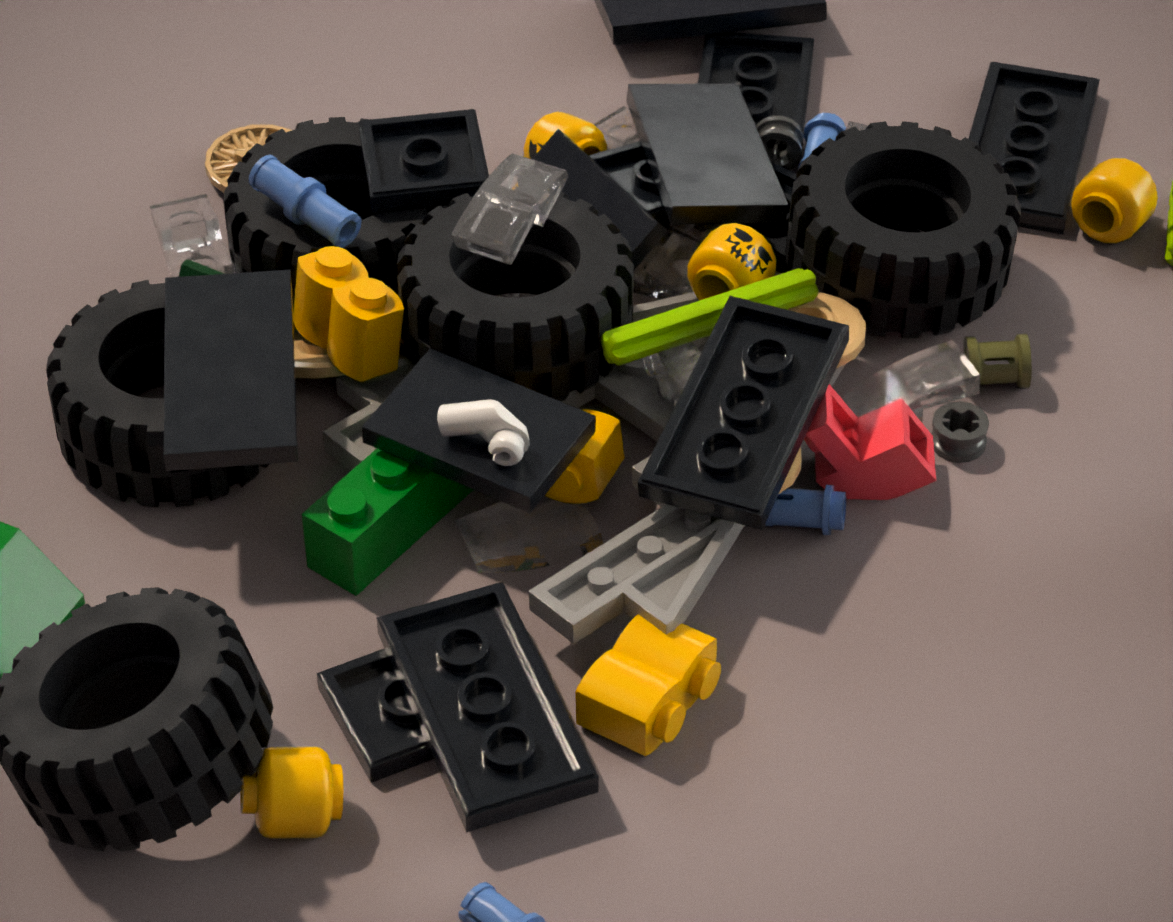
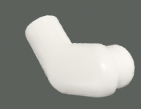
M488 399L443 404L438 409V427L444 437L479 434L489 443L488 451L494 454L493 461L500 465H516L522 460L524 453L530 446L527 427L499 401Z

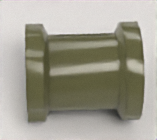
M1017 334L1015 339L1010 341L978 342L974 336L964 337L962 354L963 375L967 391H977L979 385L1016 383L1019 389H1029L1032 376V359L1027 334ZM1006 360L1009 362V364H985V361Z

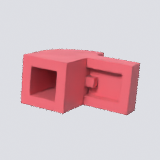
M830 384L828 385L804 438L808 447L815 452L816 482L825 489L826 485H834V491L846 492L847 499L889 500L936 481L933 435L902 398L857 417Z

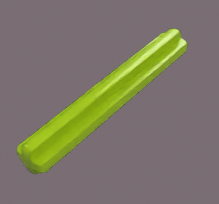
M797 268L605 331L600 340L603 347V356L608 363L623 365L710 336L729 296L786 310L812 302L819 292L815 284L816 276L811 270Z

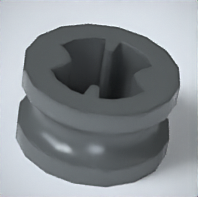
M770 116L761 120L756 125V128L770 161L791 171L799 164L802 157L803 131L800 125L793 119L785 116ZM777 140V144L773 148L767 145L768 141ZM781 141L787 143V148L778 149V145H780Z
M957 401L944 404L935 411L932 421L934 451L938 456L947 461L961 463L975 460L984 453L989 420L987 414L980 407L972 403Z

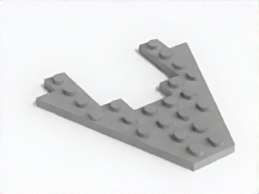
M694 292L634 305L633 322L700 300ZM710 336L623 365H616L606 377L599 375V381L593 387L581 394L577 390L571 391L567 399L561 402L579 408L596 398L658 442ZM409 357L398 360L397 370L363 382L352 379L347 375L336 377L337 395L358 411L322 431L324 451L350 471L377 449L363 443L362 426L413 369L415 364L410 361ZM845 365L836 368L833 377L829 383L831 386L834 384V382L836 381L837 377L839 376ZM650 456L632 467V486L637 490V482ZM654 501L661 508L530 589L529 609L573 644L623 612L632 619L639 614L667 635L674 631L681 623L684 624L745 525Z

